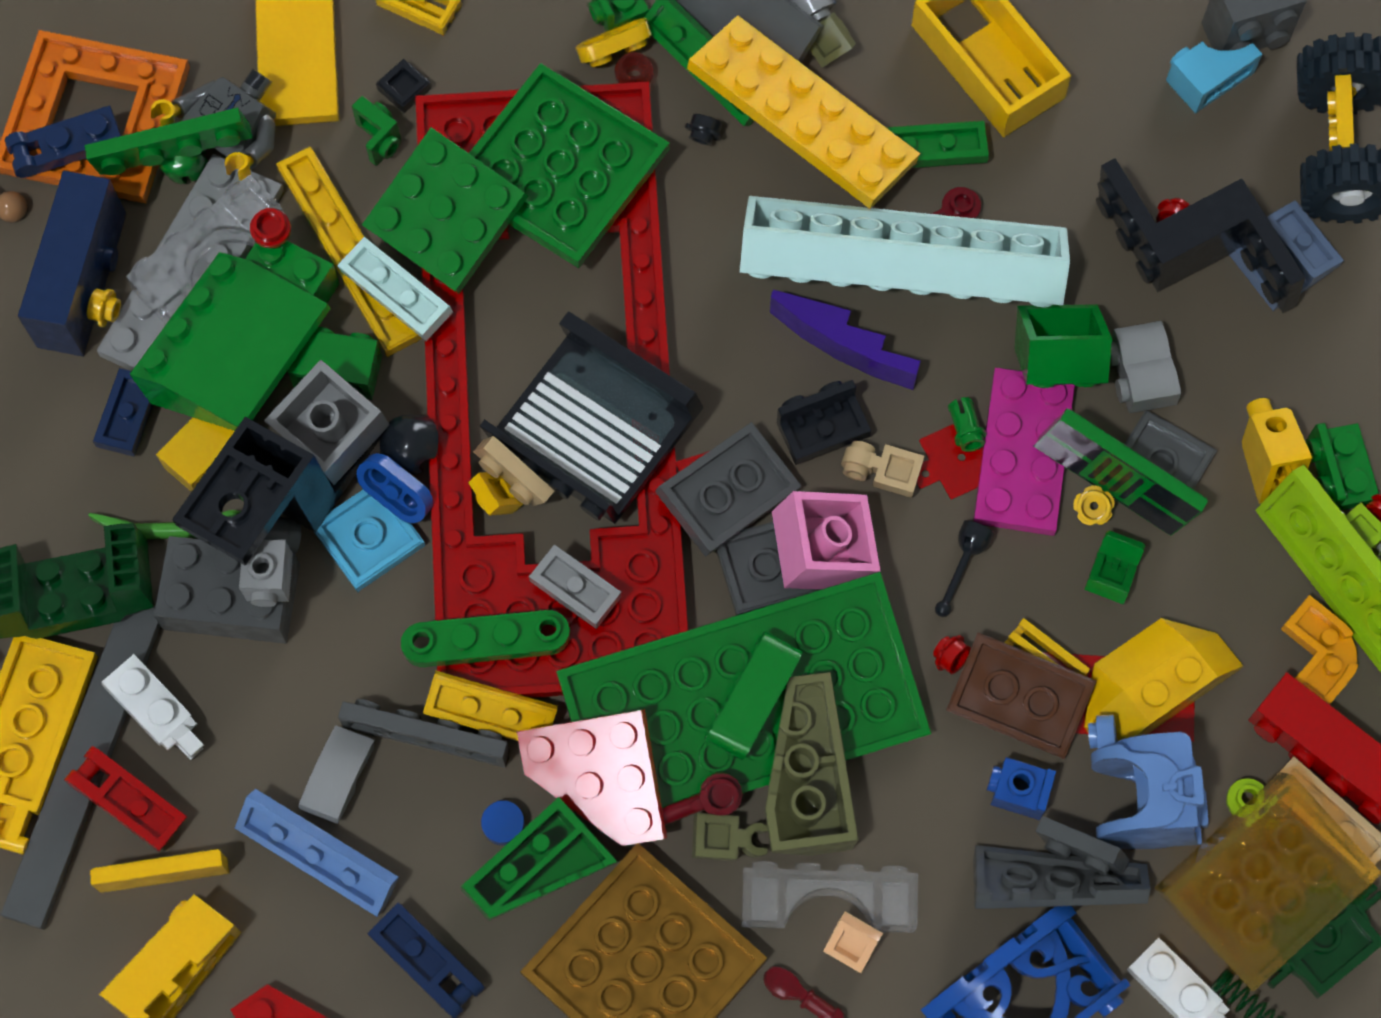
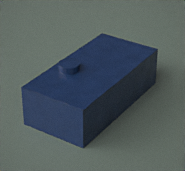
M69 171L62 172L18 313V318L37 348L84 357L94 321L87 318L88 302L95 289L104 290L109 271L113 272L116 269L118 262V250L116 248L127 215L110 179Z

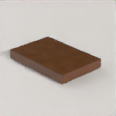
M977 633L946 711L1065 759L1096 680Z

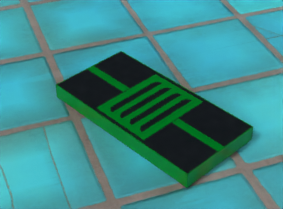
M1066 409L1039 436L1033 446L1090 484L1100 486L1104 492H1110L1116 501L1170 536L1199 515L1208 502L1207 498L1071 409Z

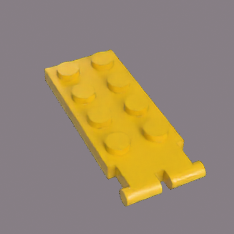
M13 637L0 672L1 849L22 855L25 853L30 838L24 837L32 814L39 815L66 748L98 660L95 652L43 638Z

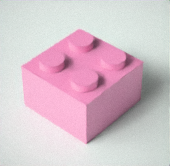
M793 491L772 511L784 588L825 589L881 572L867 495Z

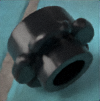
M694 113L690 124H685V129L691 131L689 138L697 143L711 146L713 140L718 141L721 139L720 130L722 123L712 117Z

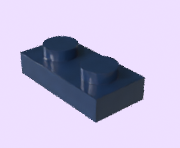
M119 368L93 443L98 448L135 457L153 404L148 401L130 376L131 371Z

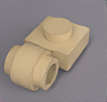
M853 441L851 446L846 448L841 465L844 468L843 474L848 478L865 481L867 475L876 473L873 487L912 498L925 456L885 444L882 456L880 457L876 456L875 447L863 441Z

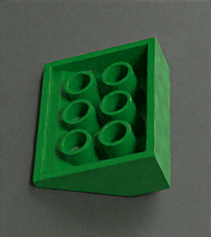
M219 252L131 371L130 376L151 404L235 431L244 417L251 420L254 419L331 308L328 303L256 263Z

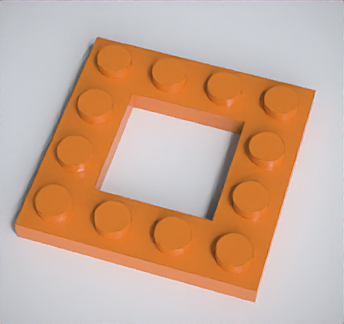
M39 30L0 140V174L17 177L12 166V162L15 160L14 156L7 151L4 139L6 136L14 132L27 133L53 124L68 78L137 92L123 133L124 136L160 127V119L166 115H159L152 119L151 106L157 100L165 99L171 102L181 96L190 70L188 60ZM40 148L29 151L32 156L42 153ZM85 158L23 179L58 186L63 171L111 180L120 199L146 204L158 165L132 167L118 175H100Z

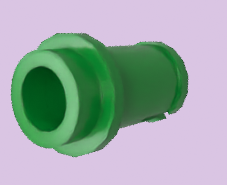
M961 398L965 411L963 414L960 412L957 399H955L948 405V411L951 414L957 433L954 438L955 444L960 446L964 452L976 451L985 444L986 430L979 425L972 398Z

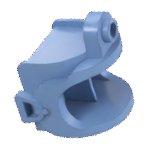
M1114 715L1096 716V723H1088L1090 749L1098 748L1091 754V769L1100 774L1136 783L1138 812L1135 816L1099 825L1096 828V838L1121 849H1160L1173 846L1202 845L1201 828L1209 826L1207 794L1203 787L1202 769L1200 766H1196L1193 757L1190 737L1185 733L1173 732L1140 735L1117 741Z

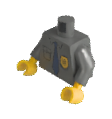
M253 68L240 87L226 78L220 77L216 81H211L171 102L160 99L151 106L152 119L159 115H166L160 119V126L175 123V117L181 118L179 121L181 122L239 108L250 123L252 138L240 141L238 145L233 147H214L226 156V174L231 175L234 170L238 169L239 181L247 182L251 177L250 170L255 168L274 150L276 126L274 120L276 112L260 102L272 81Z

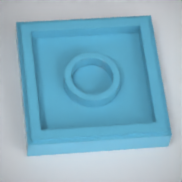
M361 490L330 511L315 533L357 592L426 546L411 523L399 519L364 490Z

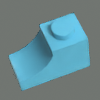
M1202 41L1192 49L1188 47L1181 49L1173 56L1170 61L1171 67L1166 81L1196 114L1254 74L1262 53L1253 43L1241 49L1222 51L1207 47Z

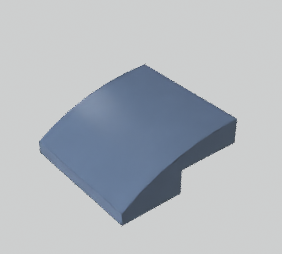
M1296 200L1267 216L1305 276L1301 293L1326 277L1344 262ZM1243 248L1236 249L1233 253L1229 254L1272 311L1278 309L1277 302L1271 304L1266 299L1261 288V283L1264 281L1257 270L1251 272L1244 264L1240 254Z

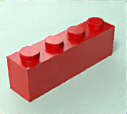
M1286 672L1248 721L1255 725L1254 730L1261 738L1270 743H1278L1289 752L1288 756L1290 759L1295 757L1305 767L1324 779L1323 782L1338 796H1346L1358 805V811L1364 818L1374 824H1380L1381 744Z

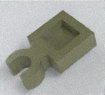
M697 813L694 815L692 858L735 861L738 859V849H741L749 857H762L767 854V848L755 847L751 842V836L753 833L765 834L768 832V827L762 823H754L745 829H739V816Z

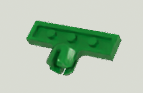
M234 108L85 145L88 162L100 175H118L128 168L141 165H158L171 181L185 184V176H188L192 182L200 177L208 163L207 158L203 155L207 154L206 149L218 146H236L240 141L251 139L252 133L250 123L241 110Z

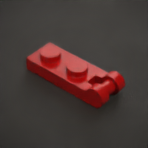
M91 746L84 754L86 760L77 771L72 769L64 781L160 853L186 821L187 816L102 751ZM99 770L109 776L100 788L90 782Z

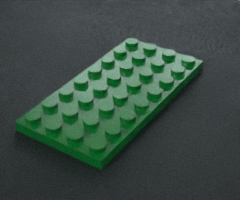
M881 572L556 671L571 722L645 709L662 808L699 794L701 784L713 773L723 772L735 777L741 785L742 793L769 785L786 686L743 760L705 740L709 728L764 631L771 633L803 652L791 677L831 673L845 761L931 734Z

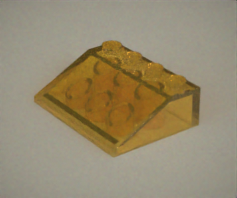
M1280 772L1155 886L1154 889L1231 971L1254 992L1381 875V871L1294 775Z

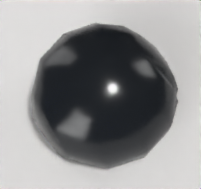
M407 414L393 418L389 422L390 425L380 436V454L391 458L411 475L422 473L421 463L435 458L438 452L439 435L435 422L425 415Z

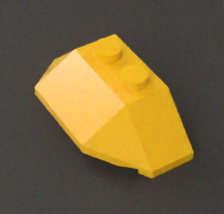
M1160 618L1094 664L1091 679L1096 680V683L1087 703L1084 728L1088 732V723H1096V716L1114 715L1117 741L1134 736L1147 735L1242 669L1243 665L1217 633Z

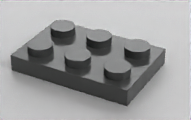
M751 422L661 484L655 492L706 557L779 505L793 491H798L801 484Z

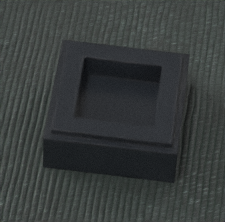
M404 58L376 83L377 90L403 113L407 112L416 103L415 96L425 95L432 89L431 82Z

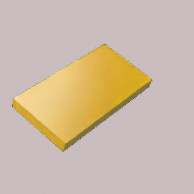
M255 0L258 72L272 81L260 102L276 112L274 120L276 126L339 121L334 0Z

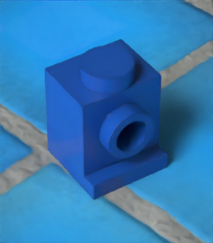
M1006 757L1001 768L993 766L986 789L987 791L994 792L990 805L1040 820L1046 810L1056 771L1052 769L1046 770ZM1016 778L1026 781L1028 788L1023 791L1016 789L1013 785V780Z

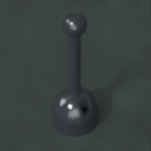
M964 520L958 534V543L963 551V555L943 600L935 605V612L938 616L947 617L951 613V600L971 555L985 552L991 543L994 532L989 528L973 521Z

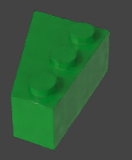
M558 797L460 887V890L485 918L490 921L614 865L617 860Z

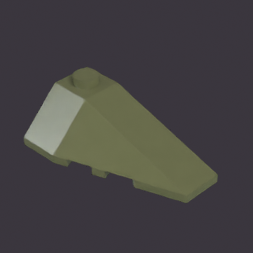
M830 672L790 677L786 685L765 806L771 853L812 856L853 850L858 841Z

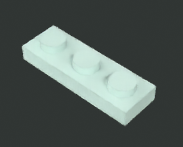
M365 237L337 265L344 275L425 341L453 313L451 307Z

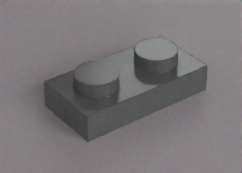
M1042 816L1035 831L1046 843L1044 847L1046 850L1065 859H1068L1070 854L1085 859L1083 865L1099 874L1107 875L1108 871L1111 870L1123 875L1129 863V858L1121 848Z

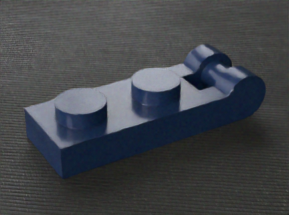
M109 105L27 133L14 132L6 136L4 140L7 151L13 154L15 159L12 162L15 175L19 178H27L85 159V145L120 137L121 133L112 108ZM41 149V154L32 156L29 153L31 150Z
M399 902L367 933L451 1018H457L464 1011L461 1007L472 995L477 997L485 989L483 984ZM453 975L460 984L448 995L440 986Z

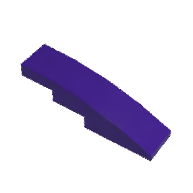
M773 289L770 313L802 339L836 360L870 376L911 390L914 389L921 361L883 351L885 335L849 326L851 310Z

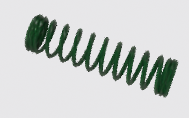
M1226 969L1210 987L1212 991L1217 993L1226 983L1218 995L1222 998L1238 984L1227 1001V1006L1231 1005L1246 992L1236 1007L1235 1013H1238L1255 998L1243 1018H1249L1262 1006L1263 1008L1256 1018H1265L1270 1013L1272 1014L1269 1018H1273L1275 1015V1009H1270L1262 1015L1267 1007L1266 1001L1254 1008L1259 999V994H1255L1246 1000L1251 987H1246L1237 994L1242 985V980H1237L1228 987L1235 976L1229 969Z

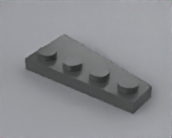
M975 845L973 857L975 909L1148 903L1151 889L1147 864L1129 862L1123 875L1111 870L1108 871L1107 875H1102L1084 866L1083 862L1085 859L1077 856H1069L1068 859L1050 853Z

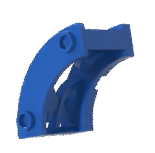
M1055 906L1033 922L1016 938L1013 937L989 955L974 970L964 977L962 976L922 1008L921 1011L926 1018H957L951 1010L963 1018H1004L1001 1016L1006 1011L1011 998V983L1004 969L1010 964L1019 973L1030 978L1044 979L1055 975V999L1049 1018H1067L1070 1001L1076 1006L1086 1008L1074 1018H1089L1097 1011L1104 1018L1124 1002L1119 994L1131 984L1126 978L1122 981L1119 980L1071 917L1076 914L1072 906ZM1064 947L1073 958L1068 960ZM1035 951L1041 953L1043 956L1042 964L1050 961L1052 958L1053 966L1048 968L1033 967L1029 960L1030 954ZM1079 965L1088 978L1082 975H1076L1071 978L1070 969ZM1091 980L1099 993L1095 996H1086L1081 991V984ZM987 987H995L1000 992V1000L993 1013L985 1010L993 1003V1001H987L983 997V990Z

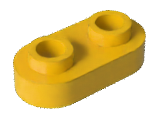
M646 18L627 22L587 39L575 48L581 63L589 62L591 67H596L611 61V54L625 49V52H631L647 45L646 38L651 36L652 33Z

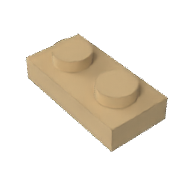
M495 436L484 439L473 451L481 458L478 462L479 465L495 478L501 476L511 485L510 493L524 505H529V503L533 506L543 504L553 494L554 490Z

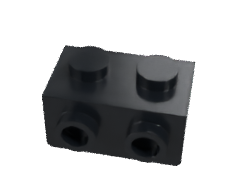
M853 380L843 384L841 381L831 382L823 386L819 393L806 398L803 395L794 396L786 400L782 407L778 409L777 425L795 465L852 444L853 441H860L870 437L871 429L855 396L856 386Z

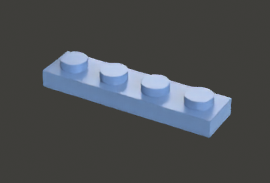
M254 789L247 795L235 825L236 830L376 917L385 910L399 878L398 876L259 790Z

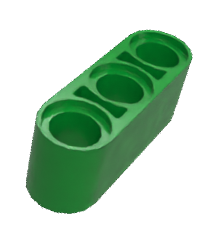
M764 631L709 728L705 740L743 760L755 742L803 652L771 633Z

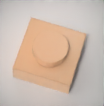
M845 911L823 952L862 973L883 933Z

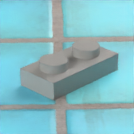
M555 544L529 576L531 583L595 629L599 627L622 597L621 591Z

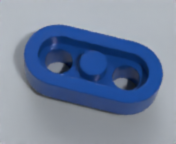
M379 453L372 454L357 468V480L362 489L402 521L418 523L431 511L433 497L428 488L388 456Z

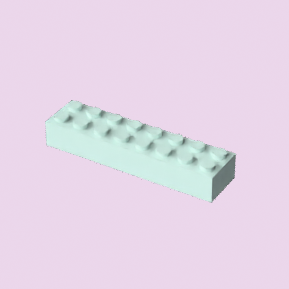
M749 196L743 229L740 273H748L750 276L760 279L779 276L788 277L790 280L799 283L818 280L828 281L830 284L839 287L857 284L867 285L878 291L896 288L906 289L918 295H928L936 292L946 293L958 299H968L975 296L989 298L998 303H1009L1014 300L1030 302L1037 307H1050L1053 304L1063 305L1070 254L1067 228Z

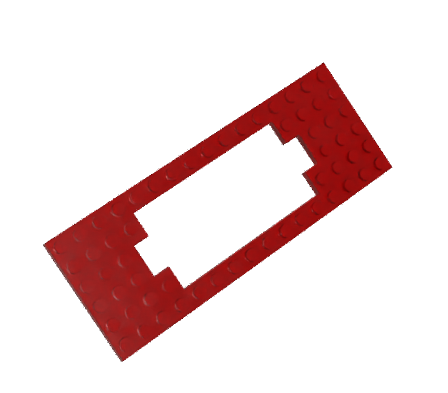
M649 82L579 86L652 131ZM518 90L415 96L417 146L432 127L469 153ZM654 170L606 233L620 232L627 349L670 376L656 174ZM509 225L498 240L509 239ZM422 268L423 285L446 302L453 311L444 323L425 341L427 416L435 422L439 435L437 455L435 458L429 459L430 493L433 497L431 522L435 621L553 610L566 618L570 629L568 645L564 650L554 655L437 666V671L529 698L563 696L556 671L688 631L681 525L672 513L662 514L658 505L661 499L655 492L661 484L677 474L675 446L637 495L639 526L589 529L591 560L579 562L617 588L622 594L617 604L599 627L595 629L530 582L529 576L538 564L526 565L523 533L475 536L473 490L468 483L472 479L464 288L458 294ZM632 419L633 428L659 443V436ZM633 438L634 444L648 453L653 451ZM634 454L635 460L643 464L645 460ZM545 625L540 632L545 636H551L555 633L556 628L553 625Z

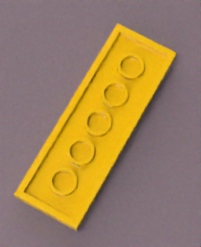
M738 15L689 59L687 69L869 209L917 163L920 156L918 151Z

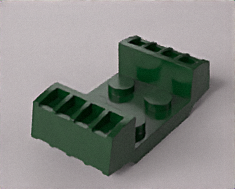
M123 523L104 526L105 547L25 563L17 544L0 548V639L21 636L38 639L117 623L126 615L153 608L147 539L134 523Z

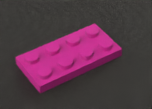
M995 367L986 423L987 435L984 439L985 444L982 452L973 522L992 527L1050 536L1055 535L1064 466L1033 446L1039 436L1066 409L1072 410L1074 384H1055L1050 388H1039L1033 385H1026L1022 371Z

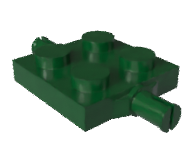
M1327 874L1259 929L1276 950L1277 956L1280 959L1264 973H1261L1263 981H1266L1278 971L1279 974L1267 983L1270 988L1274 989L1292 973V975L1301 979L1317 999L1325 994L1381 947V936L1371 926L1366 914L1367 910L1381 900V890L1369 900H1366L1370 894L1378 889L1376 885L1371 883L1353 898L1342 892Z

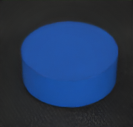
M497 801L490 804L483 812L481 826L486 838L490 842L505 846L525 828V820L522 811L517 805L509 801Z

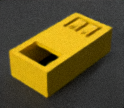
M966 0L915 1L911 26L1003 138L1065 99L1071 78L1070 73L1008 0H970L989 24L959 43L938 17ZM1025 70H1027V72L1032 76V78L1037 82V84L1040 87H1037L1034 84V82L1024 72ZM1007 81L1017 92V94L1021 97V99H1019L1014 94V92L1009 88V86L1006 84Z

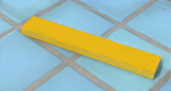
M311 146L276 163L280 175L332 264H334L335 269L386 356L389 357L421 340L422 338L344 275L337 265L364 236Z

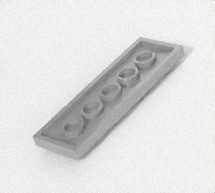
M213 154L125 301L118 318L112 323L96 350L99 356L132 371L219 252L244 259L247 257L255 243L250 233L251 220L260 210L275 208L284 193L282 184L251 171V177L247 182L239 181L238 169L234 170L231 175H227L225 159Z

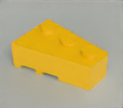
M193 895L188 901L183 900L175 907L169 916V921L146 943L140 952L99 995L128 1018H175L242 932L196 895Z

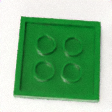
M431 127L367 216L362 226L460 294L529 196Z

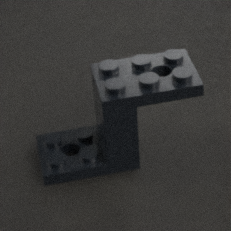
M1116 158L1101 165L1100 182L1097 183L1099 195L1096 198L1097 205L1106 219L1111 217L1118 227L1116 235L1122 247L1126 251L1131 249L1138 260L1136 268L1145 283L1152 282L1157 292L1242 247L1243 249L1240 251L1244 264L1251 272L1257 270L1264 281L1261 283V288L1266 299L1271 304L1277 302L1282 313L1297 306L1305 276L1242 178L1155 223Z
M244 417L175 514L172 521L177 527L246 566L281 514L295 519L296 522L316 533L356 475L359 465L368 458L379 442L380 436L341 479L333 485L328 481L315 455L251 419ZM233 499L244 501L243 509L239 514L232 517L223 515V508L228 501Z

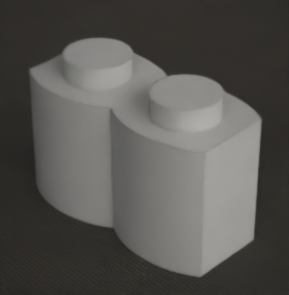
M1162 321L1114 329L1110 366H1116L1120 376L1115 381L1119 402L1126 403L1129 413L1177 405L1181 389Z

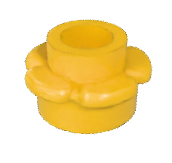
M95 289L89 299L87 318L98 322L99 327H105L108 321L115 322L119 316L121 300L116 298V293L113 289H107L106 291Z
M1096 485L1088 486L1084 489L1083 493L1077 494L1073 503L1074 510L1078 512V519L1083 524L1089 526L1093 524L1102 525L1108 522L1112 517L1111 509L1115 506L1111 493L1108 491L1104 492L1100 486ZM1096 502L1098 508L1093 510L1090 508V504Z

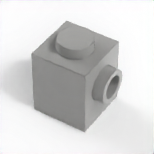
M263 540L246 566L241 563L239 589L246 601H251L252 605L273 607L276 606L277 602H289L293 553L286 540Z

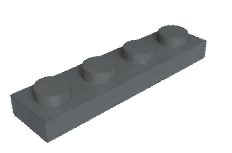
M356 699L355 704L343 701L338 715L343 728L506 768L510 754L508 743L502 741L503 736L488 730H478L477 734L461 731V725L443 719H438L436 724L421 721L419 714L403 709H397L396 714L381 711L380 705L368 700Z

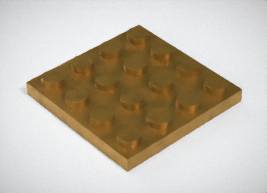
M637 843L526 964L520 973L568 1018H717L767 961V957L645 848Z

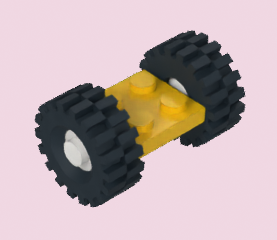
M1354 32L1346 33V37L1339 38L1337 34L1329 35L1327 41L1319 38L1313 41V46L1306 45L1302 48V53H1298L1297 94L1299 101L1305 103V107L1310 110L1317 107V112L1324 114L1328 111L1330 151L1325 149L1317 151V157L1313 155L1308 156L1306 162H1302L1300 166L1302 210L1306 213L1309 212V217L1315 219L1320 216V221L1327 223L1330 220H1336V223H1345V221L1353 220V224L1362 223V219L1367 218L1370 221L1378 220L1381 214V148L1377 150L1376 145L1367 144L1366 147H1359V143L1354 144L1353 114H1358V110L1364 109L1366 112L1374 110V105L1381 107V36L1372 39L1371 34L1363 33L1361 37L1355 36Z

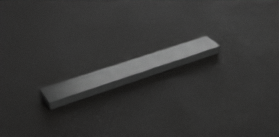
M155 606L126 615L120 622L114 623L0 914L6 919L45 930L93 805L92 801L74 790L64 779L72 769L77 771L86 760L84 754L91 746L96 747L111 758L128 712L102 686L101 682L133 654L146 666L161 627L154 617ZM99 770L90 782L99 788L104 772Z

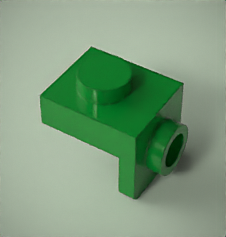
M361 96L351 107L356 125L372 136L366 144L369 161L377 166L384 158L389 159L399 148L401 141L397 121L393 119L392 114L384 105L379 102L373 104Z
M1106 531L1084 590L1124 605L1146 545L1116 532Z

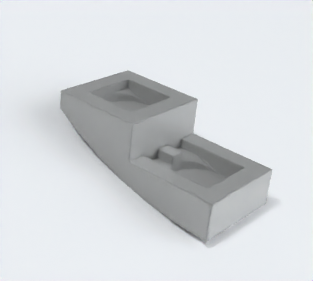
M335 725L311 773L299 802V809L338 824L356 791V781L374 750V739Z

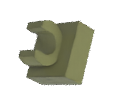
M835 12L819 21L824 25V28L810 48L811 53L822 68L852 49L856 44L849 34V30Z

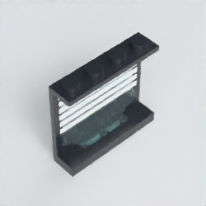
M568 311L559 323L567 337L498 426L495 427L484 419L480 427L488 438L495 436L537 475L541 474L550 480L548 485L558 495L567 500L572 495L582 502L580 508L592 518L600 521L602 517H605L616 524L702 411L703 406L696 392Z

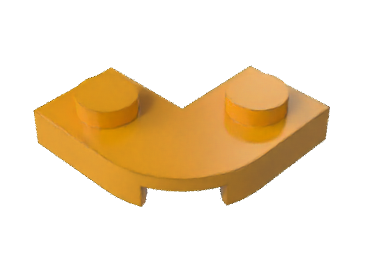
M1309 595L1283 625L1281 630L1313 655V658L1295 679L1330 705L1351 680L1358 668L1356 646L1352 639L1354 633L1341 619Z

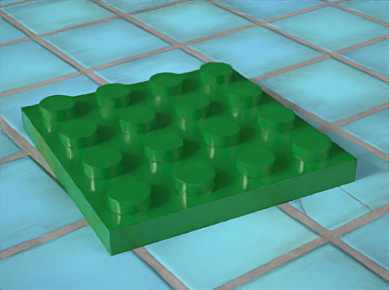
M540 63L469 154L529 196L509 225L579 269L668 153L670 142Z

